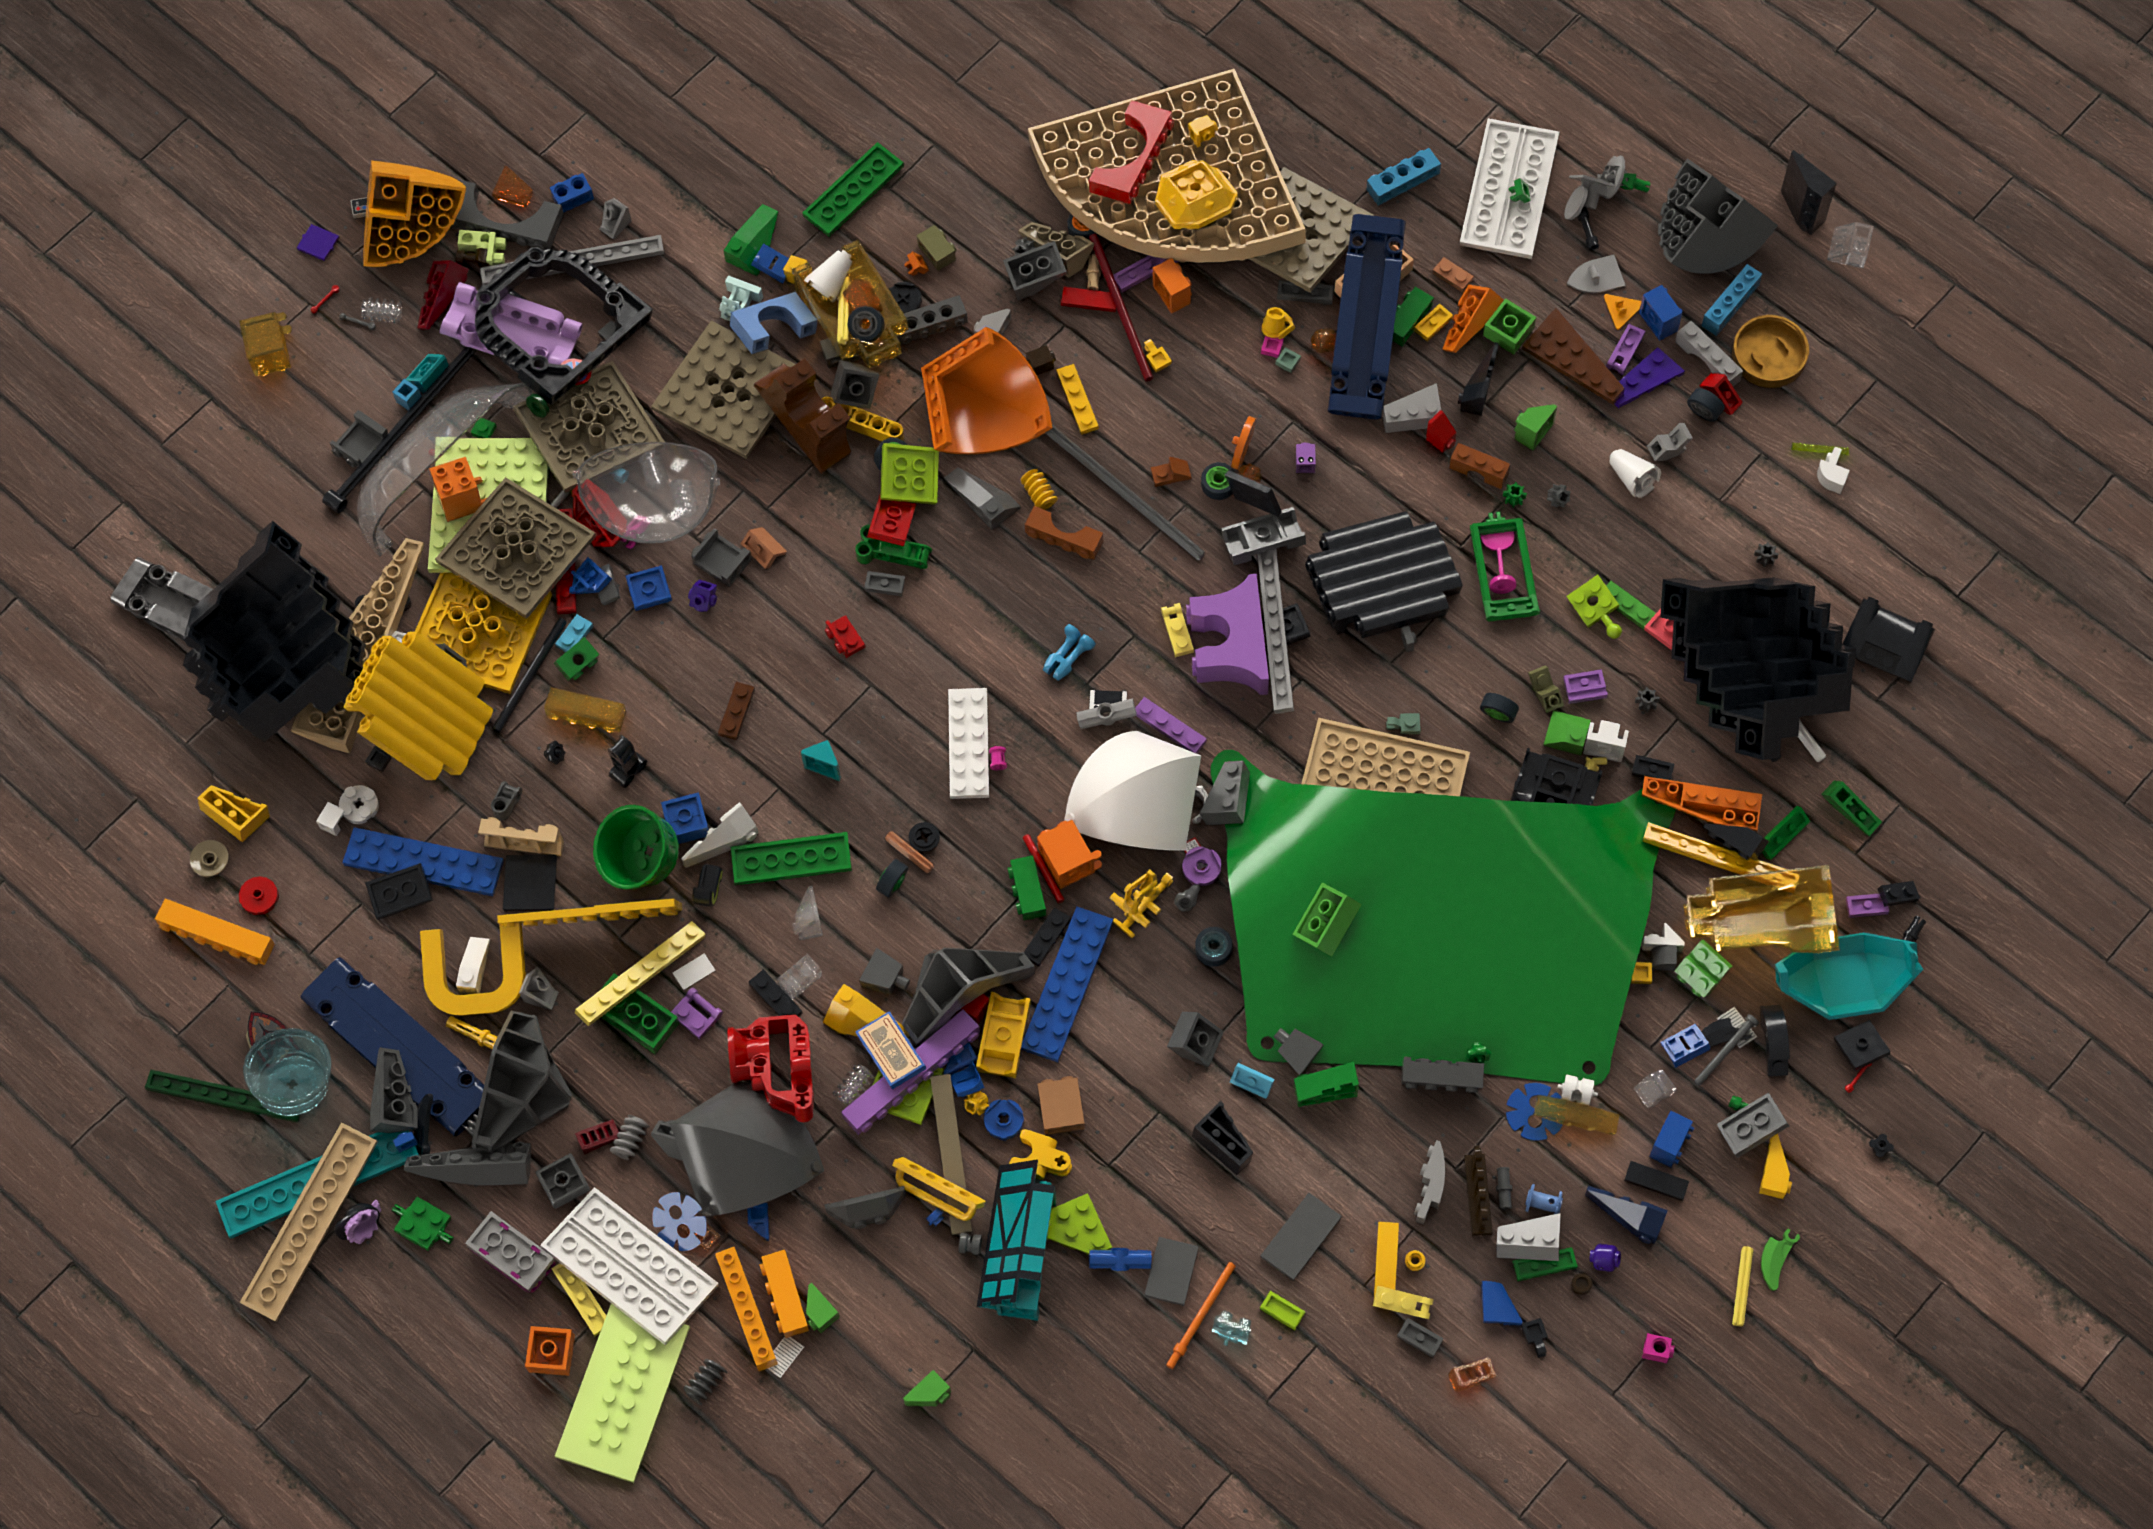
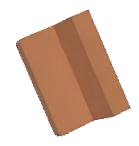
M763 527L749 530L741 542V545L748 549L751 555L765 569L771 567L777 556L785 555L787 552Z

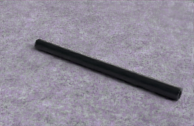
M558 618L493 725L492 729L498 733L502 731L567 624L564 619Z

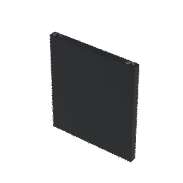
M506 855L503 911L554 910L557 855Z

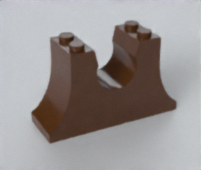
M804 358L792 367L782 364L755 382L753 386L822 474L852 452L846 437V427L850 416L840 403L830 408L823 402L814 386L816 372Z

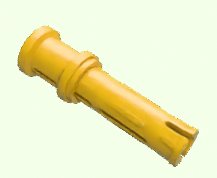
M450 1016L446 1022V1027L477 1041L479 1046L493 1049L497 1036L491 1034L489 1030L482 1031L454 1016ZM460 1026H462V1027H464V1028H466V1029H468V1030H470V1031H472V1032H468V1031H466V1030L460 1028Z

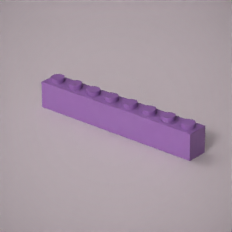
M964 1009L915 1049L925 1064L926 1070L893 1090L883 1076L841 1112L843 1119L858 1135L862 1132H867L872 1127L873 1122L884 1118L892 1106H898L906 1094H912L918 1088L919 1083L930 1079L934 1074L933 1072L938 1067H944L951 1056L958 1055L964 1049V1045L975 1041L980 1033L979 1025Z

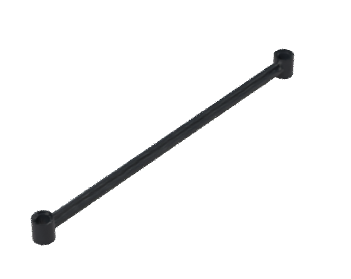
M512 290L509 293L510 295L526 300V298H524L514 290ZM465 347L337 491L331 489L326 492L322 503L338 514L344 511L348 504L346 497L474 355L477 349Z

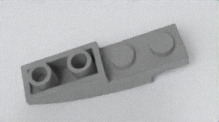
M1436 1140L1434 1146L1430 1145L1427 1157L1430 1159L1428 1164H1423L1420 1175L1423 1176L1422 1183L1427 1185H1424L1421 1196L1424 1197L1422 1204L1417 1203L1414 1214L1417 1215L1416 1222L1423 1225L1430 1206L1438 1209L1444 1187L1445 1160L1441 1142Z

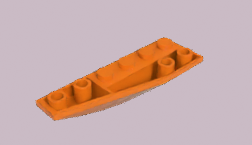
M1644 777L1642 796L1715 825L1748 827L1752 831H1758L1762 794Z

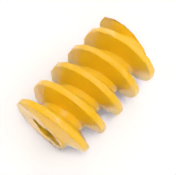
M1032 469L1022 476L1021 483L1024 485L1025 490L1028 491V495L1031 497L1032 502L1035 503V506L1046 510L1058 501V497L1053 496L1055 492L1050 490L1051 485L1047 484L1048 480L1046 478H1043V472L1037 473V469Z

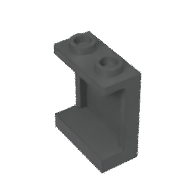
M359 410L354 414L355 422L338 441L332 440L330 442L332 453L338 458L343 457L346 459L345 461L353 468L355 466L358 468L388 434L386 428Z
M715 528L704 536L703 542L696 546L691 554L694 565L728 587L731 586L752 560L748 549L744 547L741 550L720 536Z

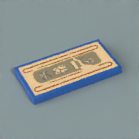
M890 1011L855 1031L892 1090L927 1069Z

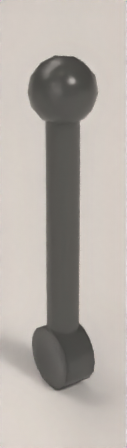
M341 313L339 316L341 320L346 319L367 326L370 330L376 328L374 322L367 323L348 317L345 313Z

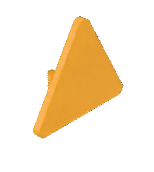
M1609 294L1604 295V300L1617 330L1621 329L1640 310L1641 301Z

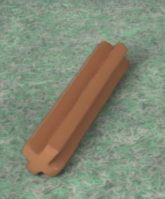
M890 831L886 835L885 840L925 873L931 872L934 866L929 860L894 832Z

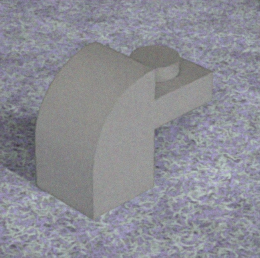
M1679 423L1669 434L1657 435L1647 445V448L1654 461H1665L1683 453L1686 450L1685 446L1693 438L1685 423Z

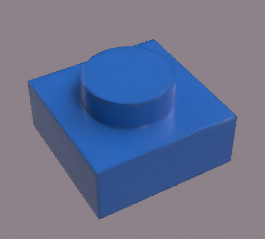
M412 1132L401 1133L393 1140L399 1153L418 1144Z

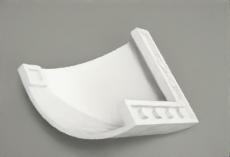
M1130 731L1117 735L1102 744L1088 758L1079 771L1071 788L1064 821L1073 820L1079 833L1108 842L1157 850H1185L1201 755L1139 731Z

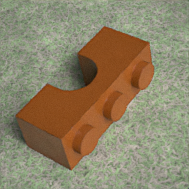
M1458 443L1451 456L1449 468L1465 475L1468 474V471L1478 472L1484 477V483L1502 489L1509 475L1510 463Z

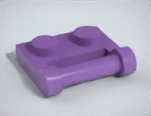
M691 988L671 1011L678 1017L679 1023L698 1039H701L723 1014L721 1009L715 1008L701 997L695 988ZM694 1000L709 1012L711 1016L707 1019L689 1003Z

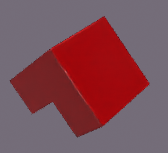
M983 994L958 1010L956 1015L964 1009L979 1024L987 1012L989 997Z

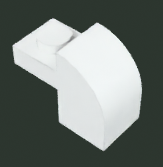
M1834 447L1832 453L1828 452L1825 461L1821 459L1817 470V477L1823 487L1841 494L1850 470L1836 465L1842 449Z

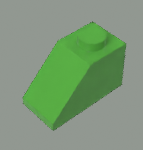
M810 1283L808 1285L806 1315L809 1320L806 1322L814 1331L817 1329L822 1333L840 1316L813 1283Z
M932 1370L903 1400L907 1406H937L939 1403H945L950 1398L951 1388Z

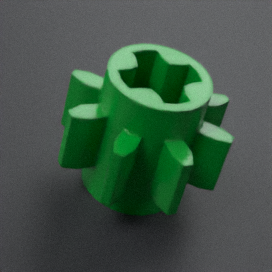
M1517 482L1511 486L1507 484V491H1503V497H1506L1505 504L1509 503L1512 507L1518 504L1522 505L1523 499H1526L1527 493L1523 492L1524 486L1517 485Z

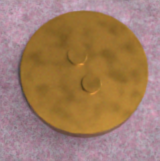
M1762 315L1747 321L1737 332L1732 348L1733 361L1743 370L1742 377L1757 386L1766 388L1782 387L1795 381L1802 374L1809 356L1808 340L1802 329L1791 320L1777 315Z

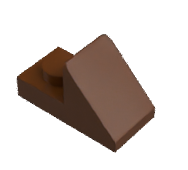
M1169 457L1168 464L1151 467L1155 487L1192 479L1186 460Z

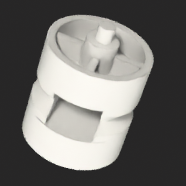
M1566 1075L1565 1082L1562 1085L1558 1084L1557 1087L1562 1091V1101L1573 1102L1576 1100L1578 1104L1589 1106L1591 1098L1598 1095L1593 1090L1594 1080L1583 1078L1580 1081L1578 1077Z

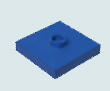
M662 565L625 576L635 611L672 601Z

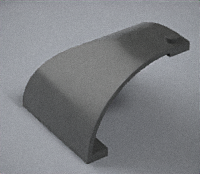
M734 1083L670 1123L696 1200L702 1208L700 1210L702 1216L727 1214L768 1202L797 1189L824 1172L816 1145L804 1123L797 1121L795 1116L770 1107L763 1090H752L751 1083Z

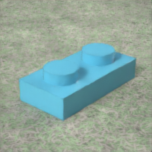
M576 614L555 643L556 647L567 652L582 638L587 636L593 628V623Z
M1238 1063L1230 1083L1267 1099L1275 1079Z

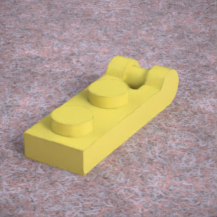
M1180 603L1174 604L1173 607L1169 608L1167 606L1161 607L1175 657L1194 653ZM1176 614L1177 618L1170 619L1169 615Z
M1377 1286L1373 1306L1429 1320V1308L1433 1304L1434 1299ZM1417 1302L1422 1303L1421 1311L1415 1310Z

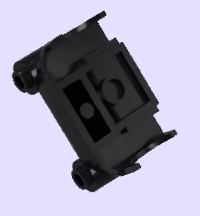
M1872 597L1863 599L1842 645L1856 648L1855 659L1889 674L1901 677L1911 683L1934 634L1933 624L1925 620L1915 622L1882 608L1878 604L1879 601Z
M1527 748L1510 801L1592 806L1603 771L1600 770L1598 773L1588 770V767L1549 754L1542 753L1540 755L1531 752L1530 748Z

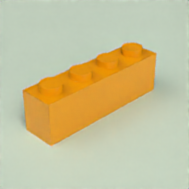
M781 1250L762 1256L763 1263L759 1265L762 1275H767L768 1278L765 1286L768 1295H773L774 1301L770 1303L773 1313H778L780 1319L776 1321L779 1333L783 1332L785 1338L809 1331L786 1251Z

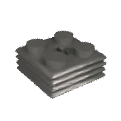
M571 1153L536 1171V1175L554 1209L590 1191ZM561 1178L566 1180V1183L563 1185L560 1181Z

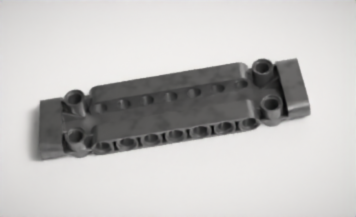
M137 557L112 593L110 601L133 613L135 617L143 618L148 624L183 640L191 609L213 589L179 572L173 571L171 573L162 565H154Z

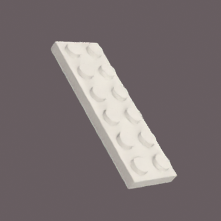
M987 688L948 689L950 799L989 798Z

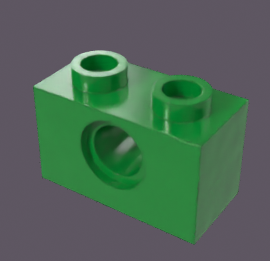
M584 637L558 658L554 665L568 681L572 678L576 680L583 674L582 670L586 666L591 668L598 662L596 658L599 656V653ZM580 656L583 663L576 665L573 662V657Z

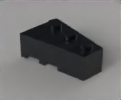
M1220 1101L1194 1127L1192 1137L1234 1174L1238 1175L1251 1162L1253 1151L1242 1133L1236 1128L1232 1117L1228 1115L1223 1102Z

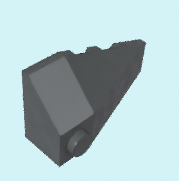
M381 1047L378 1049L370 1110V1131L395 1133L418 1128V1109L411 1097L412 1090L405 1078L406 1071L399 1050Z

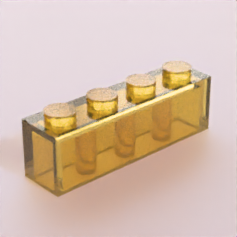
M552 687L544 706L546 715L551 719L558 720L560 718L572 724H577L578 722L590 728L600 727L608 732L621 731L627 712L623 703Z

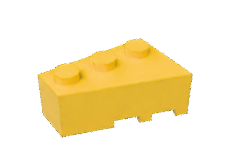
M212 785L197 798L200 810L241 842H244L270 817L267 805L257 804L246 797L243 799L235 796L232 792Z

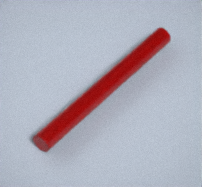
M1030 835L1023 836L1022 839L1031 855H1033L1034 861L1057 903H1062L1065 899Z

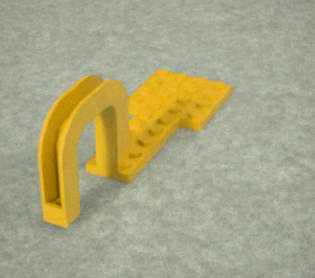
M676 899L594 905V907L497 915L500 927L503 981L497 990L489 993L454 994L447 985L443 930L420 931L423 980L426 994L438 1009L452 1015L466 1016L501 1012L511 1007L519 999V991L526 977L522 924L526 927L538 926V922H543L546 925H556L560 920L566 923H577V919L582 918L583 921L590 922L597 921V917L607 921L619 920V916L627 919H638L641 914L649 918L658 917V913L673 916L678 915V911H682V903Z

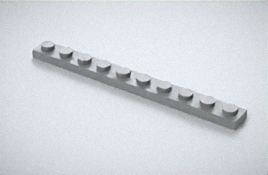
M661 235L569 252L577 253L581 257L588 259L592 265L602 266L664 254ZM509 263L480 268L483 285H487L495 274L499 275ZM550 270V271H548V272H547L545 275H543V276L553 275V274H558V273H564V272L555 271V270Z
M1272 549L1257 555L1273 706L1275 714L1294 711L1277 549Z

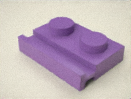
M1602 669L1565 675L1563 677L1569 704L1607 698L1608 696Z

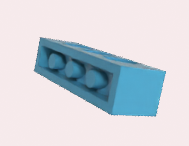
M1430 148L1424 151L1420 150L1409 159L1405 158L1399 164L1386 168L1384 172L1372 175L1367 180L1366 190L1379 206L1440 174L1441 163Z
M1747 264L1706 312L1702 327L1717 336L1760 285L1762 273Z

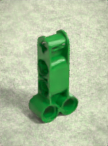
M867 524L861 528V542L855 547L856 559L860 564H869L874 558L920 569L928 567V556L932 552V548L910 541H906L904 546L873 538H866L865 536L868 535L870 525ZM863 551H867V552H868V553L865 554V555L860 554V553L863 552Z

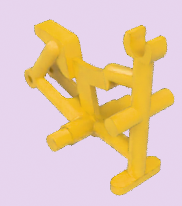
M1149 869L1146 874L1125 887L1124 899L1114 892L1110 899L1125 912L1124 915L1127 919L1121 923L1114 918L1113 923L1131 938L1135 934L1128 928L1135 921L1147 928L1150 921L1142 913L1147 908L1155 915L1160 913L1161 909L1153 901L1166 887L1168 888L1173 883V877L1166 873L1157 885V875ZM1141 884V886L1139 887V890H1141V891L1136 890V891L1133 893V896H1134V901H1133L1132 898H1131L1132 890H1133L1135 887H1137L1138 885Z

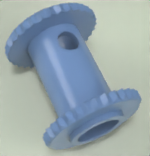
M1532 1184L1531 1189L1528 1191L1525 1211L1528 1212L1529 1207H1534L1558 1214L1563 1200L1562 1191L1559 1192L1557 1197L1534 1191L1535 1184Z

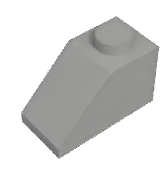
M1004 309L982 316L980 322H976L973 332L976 334L983 328L988 327L1003 335L1011 321V310Z

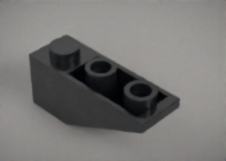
M1705 824L1703 826L1709 830L1707 833L1715 840L1720 837L1724 840L1723 845L1731 850L1735 847L1740 851L1738 855L1746 860L1752 858L1757 861L1769 843L1768 840L1748 827Z

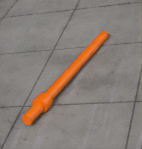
M1229 1262L1180 1343L1175 1345L1173 1354L1166 1364L1168 1368L1173 1369L1180 1357H1183L1186 1353V1347L1236 1266L1233 1263Z

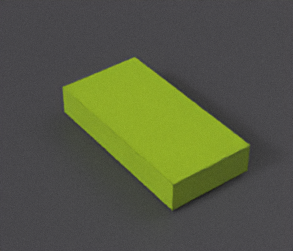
M1271 1290L1260 1306V1310L1293 1330L1297 1328L1306 1313Z

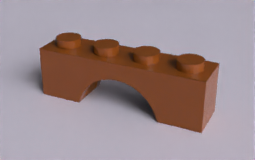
M1036 506L1033 507L1025 523V533L1030 537L1040 538L1050 545H1058L1065 551H1073L1086 559L1091 558L1094 560L1104 541L1102 532L1087 526L1075 533H1065L1058 530L1052 523L1051 512Z

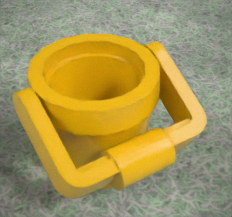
M1272 307L1267 310L1266 316L1263 319L1262 332L1267 337L1283 339L1295 329V325L1292 322L1293 319L1280 308Z

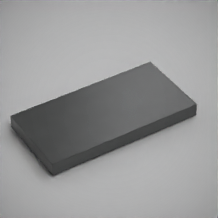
M1308 1193L1260 1257L1294 1281L1342 1216L1311 1193Z

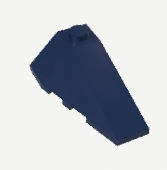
M1591 1186L1587 1187L1586 1197L1633 1235L1639 1237L1640 1241L1647 1244H1655L1668 1210L1644 1201L1641 1204H1636L1631 1201L1630 1197L1615 1198V1195L1611 1192Z

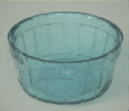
M297 1028L279 1029L264 1035L253 1044L245 1057L243 1073L251 1093L267 1110L279 1115L295 1116L310 1111L325 1096L331 1075V1056L326 1044L324 1045V1042L313 1033ZM291 1080H295L298 1086L290 1089L286 1084L290 1083Z

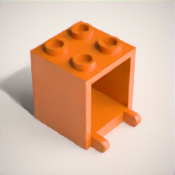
M466 457L429 468L447 522L475 513L487 499H480L477 485L481 484L483 480L481 477H473Z
M1073 820L1068 822L1062 821L1057 827L1051 830H1044L1037 836L1038 851L1059 889H1063L1095 873L1096 870L1102 867V862L1097 860L1102 856L1101 851L1090 852Z

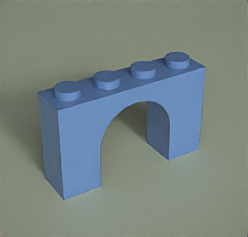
M796 292L731 312L730 327L751 354L768 349L770 335L760 324L764 320L777 319L784 321L799 338L816 334L818 320Z

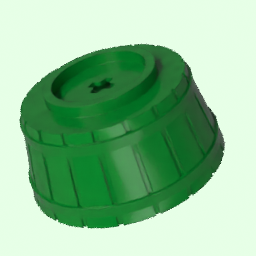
M625 805L613 810V812L605 817L596 832L597 835H595L593 845L594 862H596V868L599 874L602 875L601 877L616 888L638 889L656 885L670 875L677 863L679 843L675 831L666 820L643 806ZM648 846L654 849L651 857L645 854Z

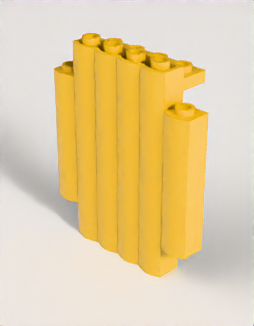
M417 631L408 632L403 637L402 643L392 636H382L372 646V652L364 662L363 670L356 678L354 687L346 697V703L343 707L349 712L360 711L365 715L360 721L357 733L425 780H436L442 769L450 775H461L476 748L477 741L484 732L485 725L493 713V708L477 698L484 686L485 680Z

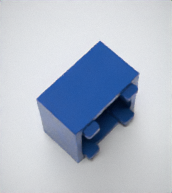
M1660 285L1643 294L1639 314L1657 339L1660 341L1678 331L1683 310L1679 309L1668 294V289Z
M699 792L661 802L665 820L675 831L679 844L706 837L709 828Z
M1670 1111L1649 1157L1670 1168L1673 1163L1677 1165L1679 1160L1676 1157H1681L1682 1153L1679 1151L1685 1139L1690 1140L1691 1135L1688 1132H1693L1694 1127L1691 1126L1693 1121Z

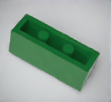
M1414 287L1411 292H1407L1404 302L1396 308L1393 342L1403 347L1414 332V326L1433 307L1434 297L1417 287Z
M1033 855L1010 860L1011 867L1007 869L1009 878L1014 879L1015 885H1012L1014 897L1018 896L1019 903H1016L1018 915L1022 914L1023 921L1046 916L1045 903Z

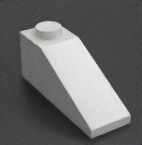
M470 937L456 983L460 994L480 993L490 939Z

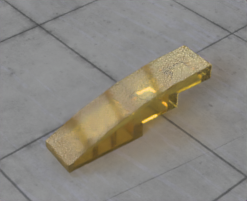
M1538 1095L1536 1098L1534 1115L1568 1127L1574 1125L1589 1131L1597 1130L1609 1135H1615L1617 1132L1618 1114L1553 1097Z

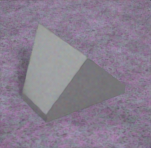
M616 198L605 201L602 226H600L599 230L615 239L632 221L629 208Z
M536 967L526 975L519 991L523 1002L548 1010H552L559 993L552 987L539 967Z

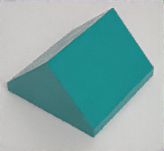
M428 354L406 380L419 388V391L424 394L449 366L446 357L441 354Z
M828 740L801 751L805 769L840 781L841 775L838 762Z

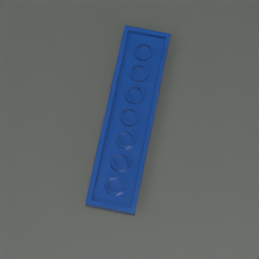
M354 827L342 863L344 866L387 875L421 863L427 882L430 884L494 896L504 859Z
M1076 906L1023 1039L1021 1050L1057 1063L1059 1062L1114 919Z

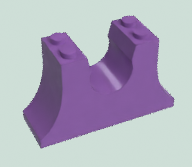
M1249 574L1240 585L1227 592L1210 596L1190 597L1189 605H1186L1187 624H1191V631L1203 633L1217 631L1227 638L1221 645L1205 646L1195 650V657H1192V675L1196 676L1197 683L1231 681L1247 685L1260 695L1268 694L1269 676L1257 574Z

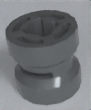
M961 1232L959 1253L972 1252L974 1255H980L982 1235L975 1234L971 1236L968 1233Z

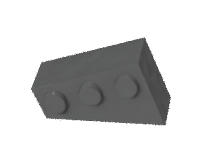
M1244 761L1224 762L1199 813L1206 825L1244 823L1250 771Z

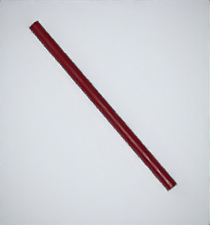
M1092 234L1089 236V239L1094 243L1093 250L1145 382L1153 379L1151 370L1098 235Z

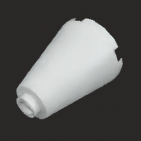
M842 250V252L836 251L809 274L804 281L808 283L810 280V286L827 298L831 296L830 301L834 303L853 262L850 260L852 256L845 250Z
M1623 449L1615 450L1610 455V465L1631 495L1642 498L1654 489L1653 483L1655 480L1659 481L1661 476L1660 468Z

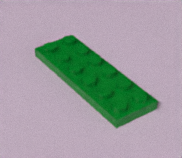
M877 142L802 212L803 217L830 237L904 167V162Z
M847 832L731 846L735 886L852 871Z

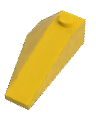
M843 984L833 998L823 1024L839 1034H848L858 1038L855 1031L884 1015L885 1012L863 995ZM896 1021V1022L898 1023V1025L900 1026V1028L902 1029V1031L904 1032V1029H903L902 1024H900L898 1021Z

